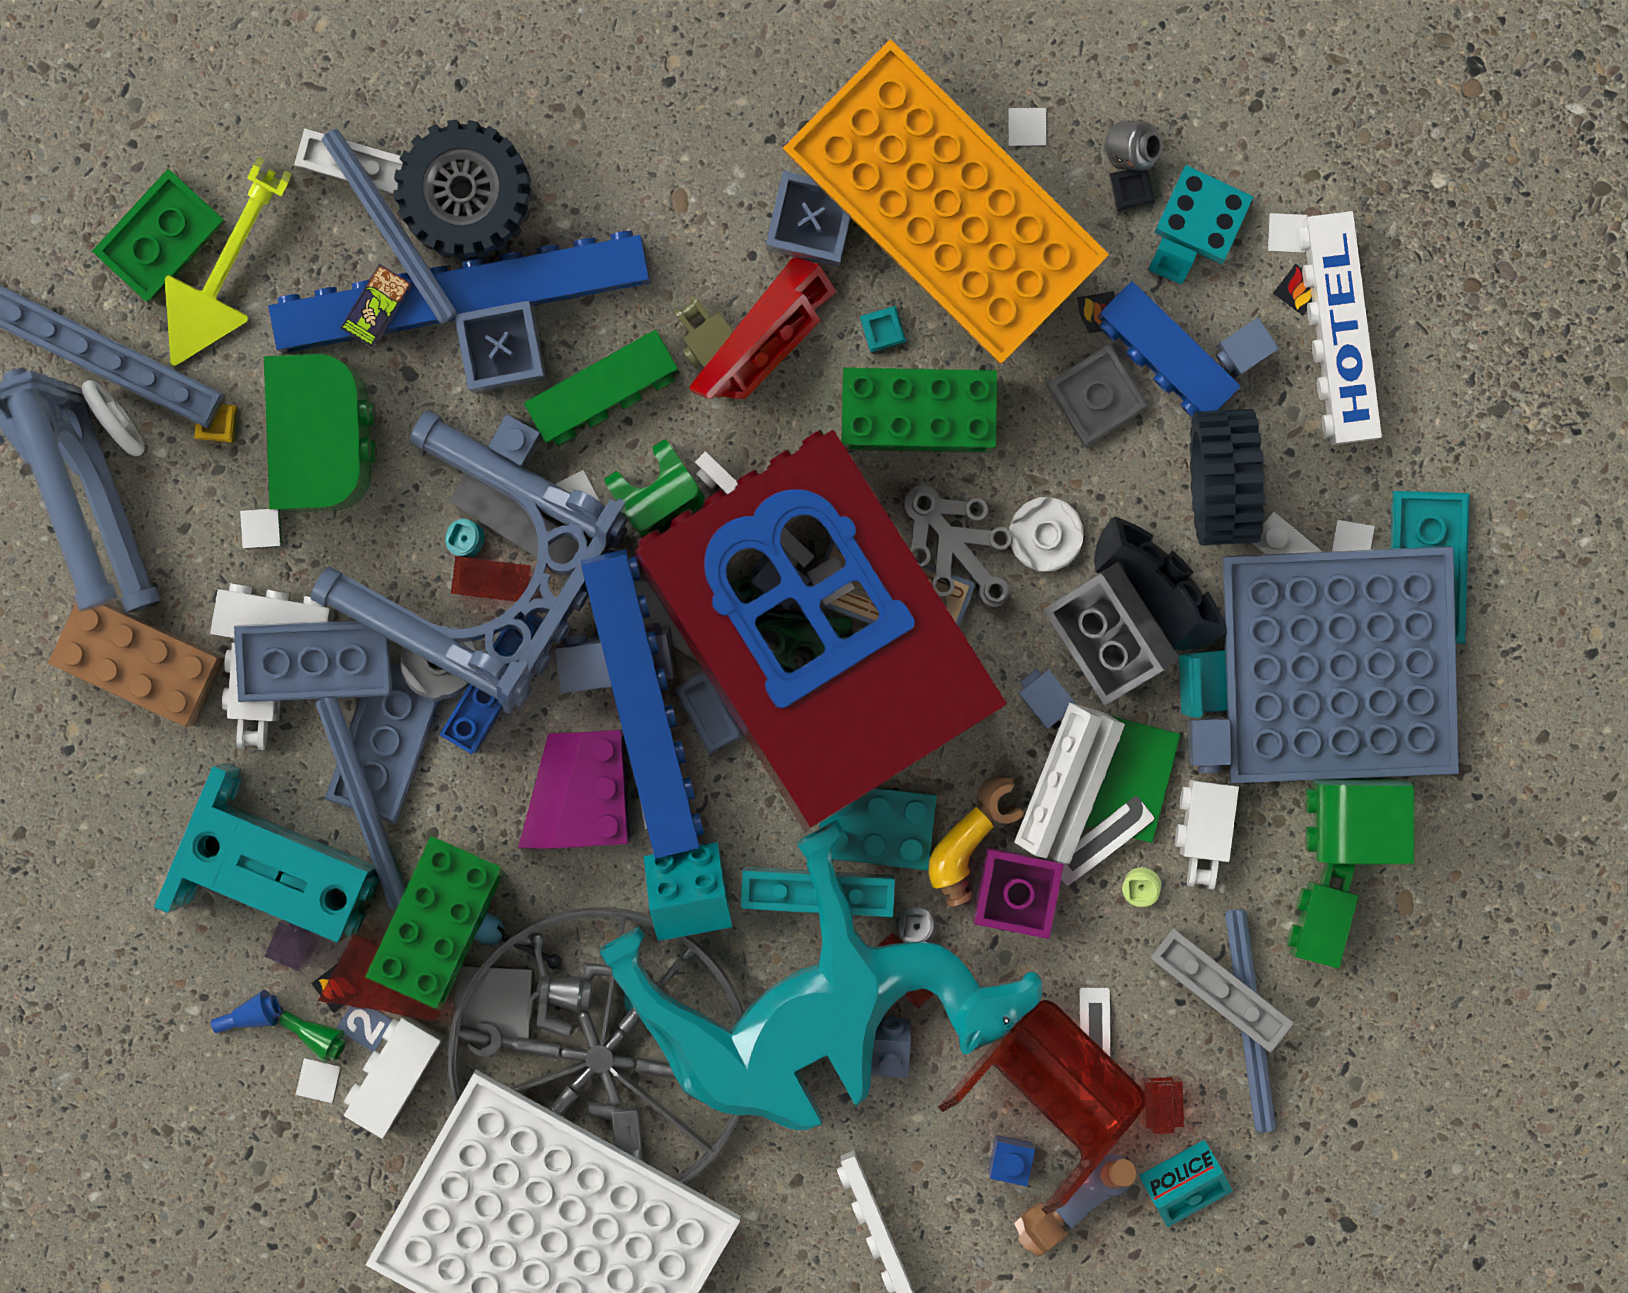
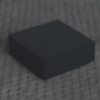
M1123 170L1109 174L1117 212L1154 204L1155 201L1148 170Z

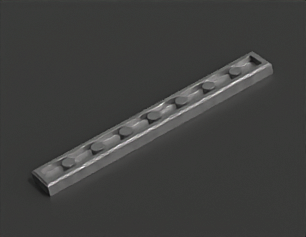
M465 474L448 501L538 558L536 530L524 509L506 495ZM542 517L547 533L558 527ZM563 537L548 546L549 555L555 563L566 564L574 558V555L578 552L579 545L574 539ZM642 580L634 581L637 596L645 594L650 617L643 618L644 624L660 623V628L671 627L673 646L697 660L651 586Z

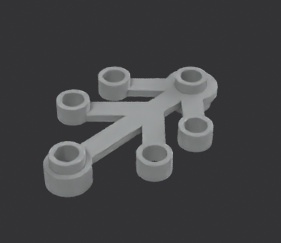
M917 486L911 489L904 499L905 513L913 520L910 551L913 553L915 550H920L924 553V562L918 563L921 568L929 563L931 554L926 547L928 525H930L938 535L935 578L931 581V584L939 597L945 598L954 590L955 584L950 577L953 554L978 584L977 596L980 603L991 609L1003 605L1008 600L1010 593L1007 583L1001 578L992 577L966 544L990 546L995 551H1003L1012 541L1009 530L1003 527H997L992 531L952 527L942 515L965 516L971 522H978L988 513L986 502L980 498H973L968 502L941 499L937 491L929 486ZM919 498H926L929 501L930 507L928 510L924 511L918 508L917 500ZM971 504H978L982 508L980 516H973L970 513L969 508ZM995 533H1002L1005 536L1006 542L1003 546L995 544L993 540ZM943 579L947 581L949 586L947 592L942 593L937 590V580ZM991 585H996L1000 588L1001 596L999 598H992L989 595V587Z

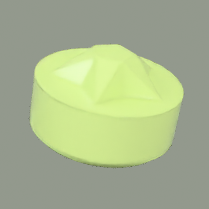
M1135 868L1124 879L1122 886L1123 895L1134 906L1148 907L1154 904L1159 897L1161 880L1151 869Z

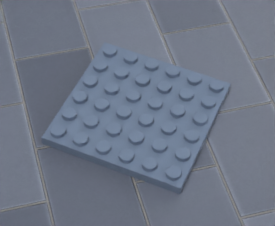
M1440 546L1222 556L1224 623L1227 629V633H1225L1227 719H1230L1231 765H1229V781L1231 783L1459 774L1453 547Z

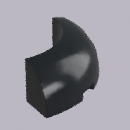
M1114 516L1103 529L1097 542L1094 557L1095 572L1101 573L1118 562L1146 607L1161 626L1174 650L1198 649L1212 644L1227 633L1224 620L1209 592L1202 594L1190 578L1194 571L1173 550L1167 554L1151 542L1154 536L1129 521Z

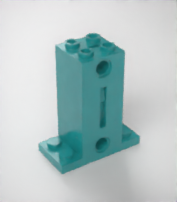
M229 763L212 766L154 908L169 913L184 907L185 903L191 904L199 885L337 943L349 936L351 937L353 933H358L366 915V912L361 911L363 903L368 898L372 899L380 882L379 878L375 876L374 864L228 804V799L234 800L241 787L242 779L238 778L241 768ZM213 836L219 841V852L212 848L211 839ZM336 889H341L346 894V905H342L337 901Z

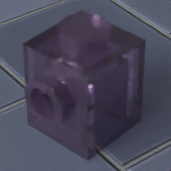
M281 920L276 927L264 957L301 971L308 966L320 935Z

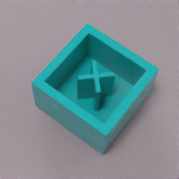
M718 842L699 845L697 849L656 859L654 854L643 856L649 911L657 941L733 927L726 875Z

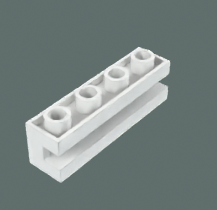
M1069 702L1015 839L1016 844L1035 856L1047 858L1049 855L1059 862L1070 864L1102 781L1105 778L1115 748L1119 743L1125 726L1124 723L1104 712Z

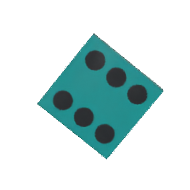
M1185 164L1154 233L1196 251L1198 254L1222 265L1254 196Z

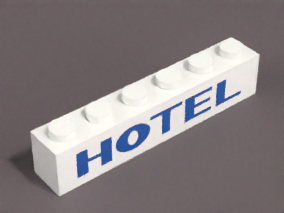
M1353 211L1307 217L1302 222L1303 227L1298 228V243L1300 250H1306L1308 265H1303L1302 268L1303 282L1305 288L1311 287L1312 302L1307 304L1309 324L1316 326L1317 340L1312 341L1314 362H1320L1322 377L1317 378V391L1319 399L1325 400L1327 415H1322L1323 435L1325 438L1330 437L1331 445L1376 440L1382 437Z

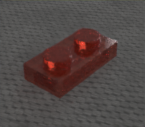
M455 556L451 594L517 602L530 583L532 566Z

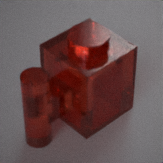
M1179 1076L1141 1078L1142 1117L1145 1127L1152 1128V1133L1171 1134L1175 1133V1127H1184L1183 1084Z

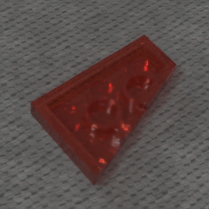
M356 933L353 934L318 1001L436 1021L442 1010L435 1009L365 977L379 946Z

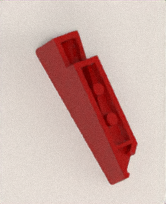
M797 257L792 258L689 386L690 390L694 394L707 399H713V397L746 399L821 321L815 309L837 292L821 266Z

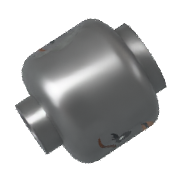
M1122 120L1115 123L1105 139L1104 147L1110 163L1115 168L1144 171L1151 168L1156 160H1158L1162 153L1163 143L1160 134L1151 123Z

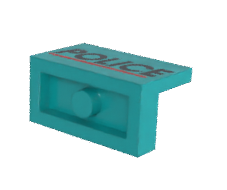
M1205 1140L1139 1175L1167 1228L1233 1192L1224 1172Z

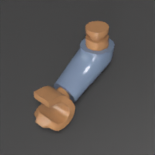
M1114 1154L1092 1158L1076 1170L1047 1202L1052 1209L1051 1211L1043 1203L1039 1202L1018 1217L1014 1222L1019 1234L1017 1240L1026 1251L1031 1250L1037 1257L1042 1256L1068 1236V1232L1063 1227L1064 1224L1071 1230L1099 1204L1111 1197L1119 1196L1126 1192L1136 1179L1137 1172L1134 1164Z

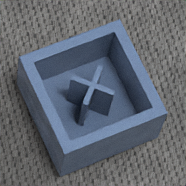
M783 171L767 236L766 250L840 268L851 217L809 176Z
M530 301L454 315L468 390L477 393L547 379L534 306Z

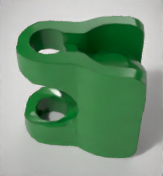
M665 439L652 447L653 453L660 465L659 476L652 485L645 488L633 487L617 471H614L604 479L615 500L617 501L619 498L625 501V515L641 537H645L655 530H658L660 534L664 533L672 525L671 521L688 510L694 513L704 505L705 501L704 494L672 446Z

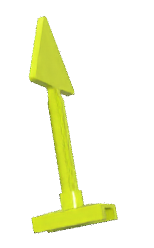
M259 156L247 179L253 182L247 194L250 198L204 288L198 290L170 275L165 278L170 362L173 366L180 364L248 321V315L219 301L217 295L263 205L269 204L274 193L279 196L283 195L292 173L285 170L282 178L279 180L274 177L276 172L272 169H269L267 173L260 170L265 159Z

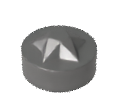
M912 907L901 914L897 929L900 937L905 942H931L937 932V922L929 911L920 907Z

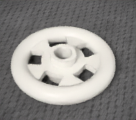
M93 380L85 381L82 385L83 396L105 430L128 454L132 456L142 455L145 450L144 442L124 409L98 382Z

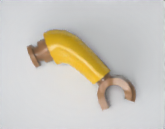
M996 776L986 780L978 790L977 800L980 809L977 807L973 808L942 838L932 852L928 869L930 882L933 888H941L944 895H949L946 898V902L950 907L963 904L973 897L971 889L965 888L968 885L966 876L970 873L968 867L969 859L980 842L994 828L992 823L996 820L999 823L1007 824L1024 817L1022 810L1014 804L1005 809L998 810L997 804L1000 797L1012 792L1014 779L1010 776Z

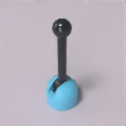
M487 912L474 940L491 946L500 941L505 942L511 936L505 934L503 922ZM521 944L513 945L535 956L534 947ZM541 951L543 961L547 962L551 969H558L561 966L562 959L559 955H548Z

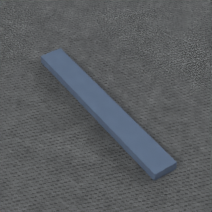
M0 286V328L210 429L226 396L225 394Z

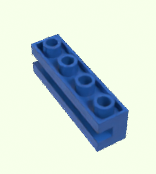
M1133 281L1097 316L1102 322L1099 325L1102 332L1114 342L1119 338L1129 348L1126 351L1128 357L1139 367L1142 368L1146 364L1156 374L1153 380L1167 394L1174 391L1183 400L1180 406L1190 417H1193L1194 412L1217 411L1241 387Z
M536 613L531 614L526 620L522 615L517 618L528 626L531 632V640L544 618ZM515 629L503 630L493 644V648L501 656H511L517 652L522 644L523 636ZM469 684L439 735L470 754L477 753L502 712L503 705L499 704L498 699Z

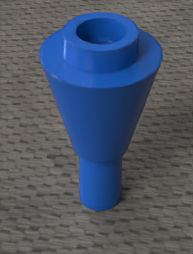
M262 990L234 1009L232 1013L212 1019L211 1026L216 1034L235 1027L276 1026L278 1017L281 1015V1006L275 995Z

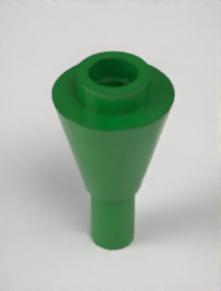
M285 1011L279 1019L278 1023L296 1033L298 1038L324 1064L331 1059L337 1060L345 1049L346 1041L343 1039V1030L310 1021L305 1022L288 1011Z

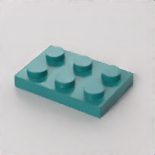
M882 788L870 790L820 822L819 829L835 820L838 821L843 829L833 846L832 859L928 870L937 795Z

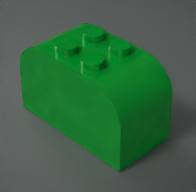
M329 355L263 356L269 509L287 513L337 511L353 506L365 495L371 480V463H376L377 461L375 440H370L369 425H375L374 403H369L368 391L363 378L355 369Z
M1403 779L1313 780V789H1306L1307 813H1313V827H1306V850L1313 852V857L1317 862L1337 864H1414V785Z

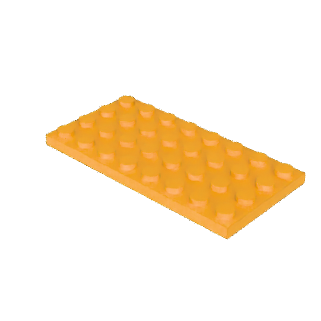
M891 39L783 147V151L1000 365L1109 256L1046 191Z

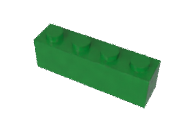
M655 329L524 402V405L545 443L550 445L555 442L557 447L576 438L575 430L588 424L590 428H594L608 420L610 416L607 412L621 405L622 409L626 410L643 400L641 393L654 387L657 392L673 384L676 381L674 375L680 371Z

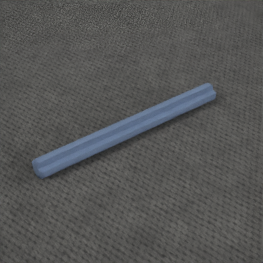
M333 129L322 137L323 144L438 321L443 324L453 319L454 315L457 314L456 309L338 129Z
M332 696L316 701V707L387 903L391 910H396L406 887L338 699Z
M1244 909L1228 910L1225 913L1233 975L1258 994L1247 913ZM1241 1030L1254 1127L1260 1133L1271 1132L1276 1129L1266 1051Z

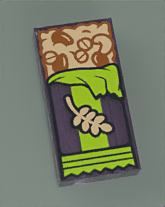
M379 263L340 329L374 349L407 297L413 284Z

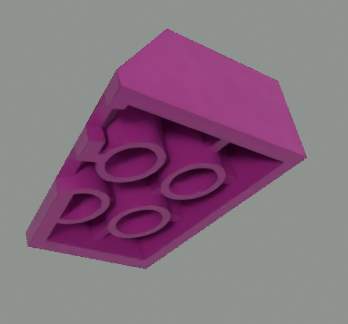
M623 730L549 733L518 848H568L628 844L630 842Z

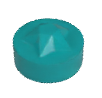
M468 519L454 521L447 529L445 535V543L448 550L462 558H471L477 555L482 549L485 540L482 527Z

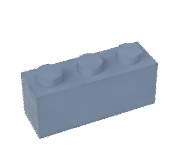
M660 623L645 624L646 632L654 631L659 653L652 655L655 668H663L666 679H673L677 672L671 627L660 628ZM574 633L566 635L563 639L564 641L558 643L554 651L561 693L612 687L599 636L586 638L585 633Z

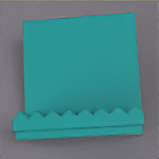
M1225 650L1179 655L1181 714L1200 718L1205 712L1227 710Z

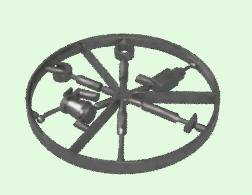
M581 908L547 916L513 934L498 946L478 969L463 993L454 1015L449 1037L448 1075L455 1105L462 1094L457 1059L459 1038L469 1040L468 1046L470 1050L481 1057L495 1054L502 1045L512 1047L516 1052L556 1059H558L560 1054L565 1059L583 1061L513 1086L511 1089L520 1092L584 1068L572 1082V1087L568 1085L550 1108H548L550 1111L562 1116L579 1096L577 1091L581 1090L595 1073H598L612 1105L589 1101V1116L612 1120L614 1146L642 1161L639 1107L618 1106L621 1103V1097L612 1076L613 1073L620 1081L706 1151L693 1166L674 1178L682 1184L689 1182L716 1157L727 1142L740 1115L731 1114L722 1133L711 1146L618 1068L631 1070L636 1067L637 1073L676 1079L669 1063L638 1058L636 1063V1060L633 1058L614 1055L613 1051L623 1041L626 1033L630 1035L641 1021L634 1007L618 1024L621 1029L616 1030L605 1043L615 986L612 968L606 964L584 963L583 975L586 980L582 977L551 979V976L546 974L541 953L545 937L542 933L535 934L534 938L530 935L547 926L567 920L585 917H611L621 919L618 935L620 937L624 933L626 920L639 922L654 928L651 916L620 908ZM691 937L675 938L686 947L680 953V959L678 958L663 978L657 983V986L662 990L685 964L684 962L689 961L696 954L719 980L731 1002L738 1021L744 1014L743 1008L733 985L723 969ZM533 942L535 943L534 952L541 979L538 983L537 991L528 999L526 1017L531 1018L533 1001L540 994L537 1027L570 1039L572 1024L548 1016V1003L575 1012L580 1011L578 1018L590 1049L582 1050L570 1047L560 1049V1044L522 1037L514 1040L502 1038V1032L495 1023L481 1021L479 1025L490 1030V1036L488 1033L461 1026L463 1015L472 993L489 967L514 944L531 945ZM595 975L611 976L601 1041H599L590 1014L587 1012L592 992V981L589 980H592ZM470 1041L484 1044L485 1046L481 1048Z

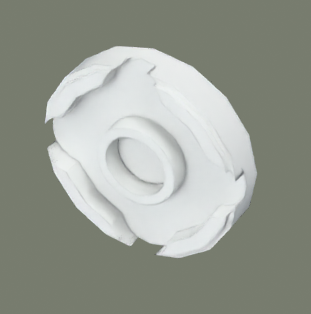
M1038 497L1025 503L1014 514L1009 526V532L1012 536L1010 546L1015 557L1026 567L1039 572L1056 571L1069 565L1079 554L1083 543V524L1078 513L1067 502L1053 497Z

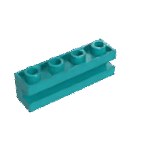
M744 866L741 909L819 913L816 889L809 870ZM836 872L849 901L852 915L893 917L894 875Z

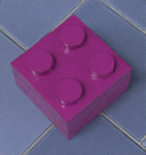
M987 847L973 916L974 924L1050 939L1064 864L1053 859Z

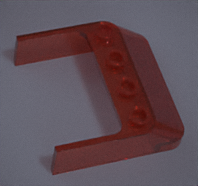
M1042 1000L1025 1014L1007 1034L992 1043L938 1106L944 1112L960 1103L991 1066L996 1067L1080 1151L1081 1159L1078 1165L1041 1208L1045 1214H1049L1067 1204L1140 1115L1145 1107L1146 1100L1142 1088L1057 1004L1049 1000Z

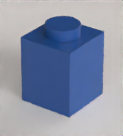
M995 1135L988 1168L990 1179L1027 1187L1035 1152L1033 1143Z

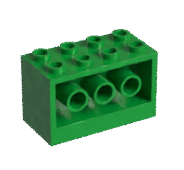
M843 367L841 442L846 450L992 453L996 448L997 370Z
M430 836L365 977L435 1009L443 1010L472 947L475 935L504 877V870L498 865Z

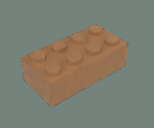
M76 602L48 664L175 723L189 727L195 726L225 661V657L130 613H125V611L108 603L93 609L80 611Z

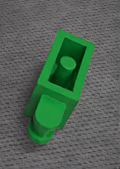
M1325 863L1320 883L1309 881L1307 889L1302 888L1300 890L1296 909L1301 910L1297 925H1291L1287 938V946L1291 947V955L1326 966L1340 968L1359 895L1349 892L1355 864ZM1331 876L1342 878L1340 889L1329 886Z

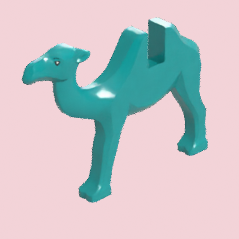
M837 820L797 841V846L807 858V868L816 889L822 935L818 964L801 968L771 986L748 1007L730 1030L703 1013L665 994L651 980L639 960L640 945L645 936L639 927L603 945L599 950L605 964L612 968L614 979L626 993L638 1016L659 1044L685 1094L722 1113L762 1116L793 1130H809L823 1124V1116L799 1075L798 1070L828 1055L855 1106L866 1099L871 1086L872 1056L876 1029L888 1009L907 992L923 988L930 990L938 996L959 1036L960 1050L966 1055L975 1051L976 1048H981L999 1040L1040 1002L1043 991L1041 977L1036 972L1030 971L1025 973L1020 981L981 987L962 960L940 944L918 941L879 947L867 945L854 927L850 904L838 880L832 859L833 846L843 830Z

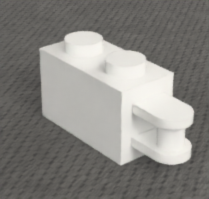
M232 643V649L227 650L225 655V672L230 673L229 688L225 687L223 690L222 708L227 710L228 719H238V749H244L245 745L257 746L258 750H265L268 721H279L280 700L238 702L235 643ZM248 720H258V731L247 730Z
M1189 779V787H1182L1180 809L1185 810L1184 825H1177L1175 847H1181L1180 854L1190 857L1187 875V886L1194 887L1196 883L1208 885V889L1214 890L1219 861L1229 862L1238 786ZM1198 858L1210 860L1209 870L1197 869Z

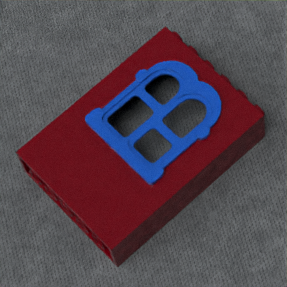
M834 429L826 434L822 430H818L802 441L803 445L799 447V450L793 454L790 453L789 449L778 454L769 461L770 465L767 467V470L761 474L756 469L747 473L736 481L738 485L730 493L726 494L724 490L716 492L704 501L705 505L699 512L693 514L691 510L680 514L671 521L670 529L663 534H660L658 530L649 533L638 541L639 546L635 552L639 569L804 831L809 830L1007 705ZM799 515H809L818 519L825 526L846 560L844 568L812 587L804 584L780 543L783 526L791 518ZM743 549H757L771 560L781 576V583L754 601L743 604L729 585L726 577V566L729 559L736 552ZM857 581L863 586L879 612V617L875 622L848 639H840L821 611L820 602L848 583ZM788 598H793L797 601L825 646V651L822 655L793 673H786L782 669L755 626V619Z

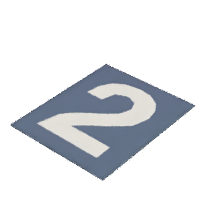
M355 997L336 1029L343 1030L346 1036L374 1052L382 1041V1036L392 1019Z

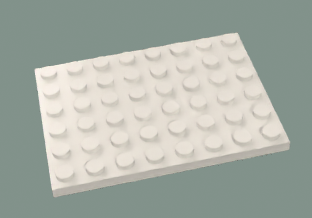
M475 1070L370 1255L366 1266L415 1293H699L738 1226L741 1216L486 1074Z

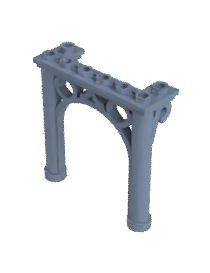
M25 367L13 369L2 374L3 381H0V429L25 463L31 465L78 593L74 597L79 610L86 611L118 599L114 584L108 583L64 460L74 474L79 475L123 594L120 600L125 613L135 612L161 602L157 586L152 587L86 407L88 404L83 396L82 388L48 377L45 374L36 373V371H26ZM0 435L1 446L4 443V438L2 435Z
M426 410L417 421L409 442L511 498L530 517L538 538V558L534 574L526 590L517 602L498 618L486 624L467 629H450L432 624L330 566L318 578L311 592L310 599L323 607L329 605L498 699L499 704L503 705V711L511 714L515 706L521 708L526 702L532 690V687L528 686L535 673L541 675L551 659L548 651L554 641L562 642L571 623L567 622L569 616L574 609L579 612L589 596L586 590L581 560L608 554L612 546L618 548L622 543L628 530L625 527L628 517L625 516V501L618 498L617 502L610 499L607 505L604 506L585 492L573 490L570 493L443 423L442 417ZM539 510L567 526H559L547 533ZM585 536L592 539L588 548ZM563 537L574 539L579 545L578 552L574 555V558L566 564L555 563L549 555L548 546ZM546 568L551 573L559 576L571 574L557 598L549 589L551 576L550 574H545ZM540 589L541 598L534 599ZM536 612H547L548 614L531 640V632L528 626L517 618L522 615L526 620L531 614ZM506 629L518 630L523 636V641L517 652L506 657L497 654L493 648L494 634ZM485 638L486 653L479 650L473 651L459 642H470Z

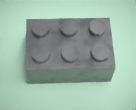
M1118 562L1043 609L1104 706L1164 671L1179 659Z

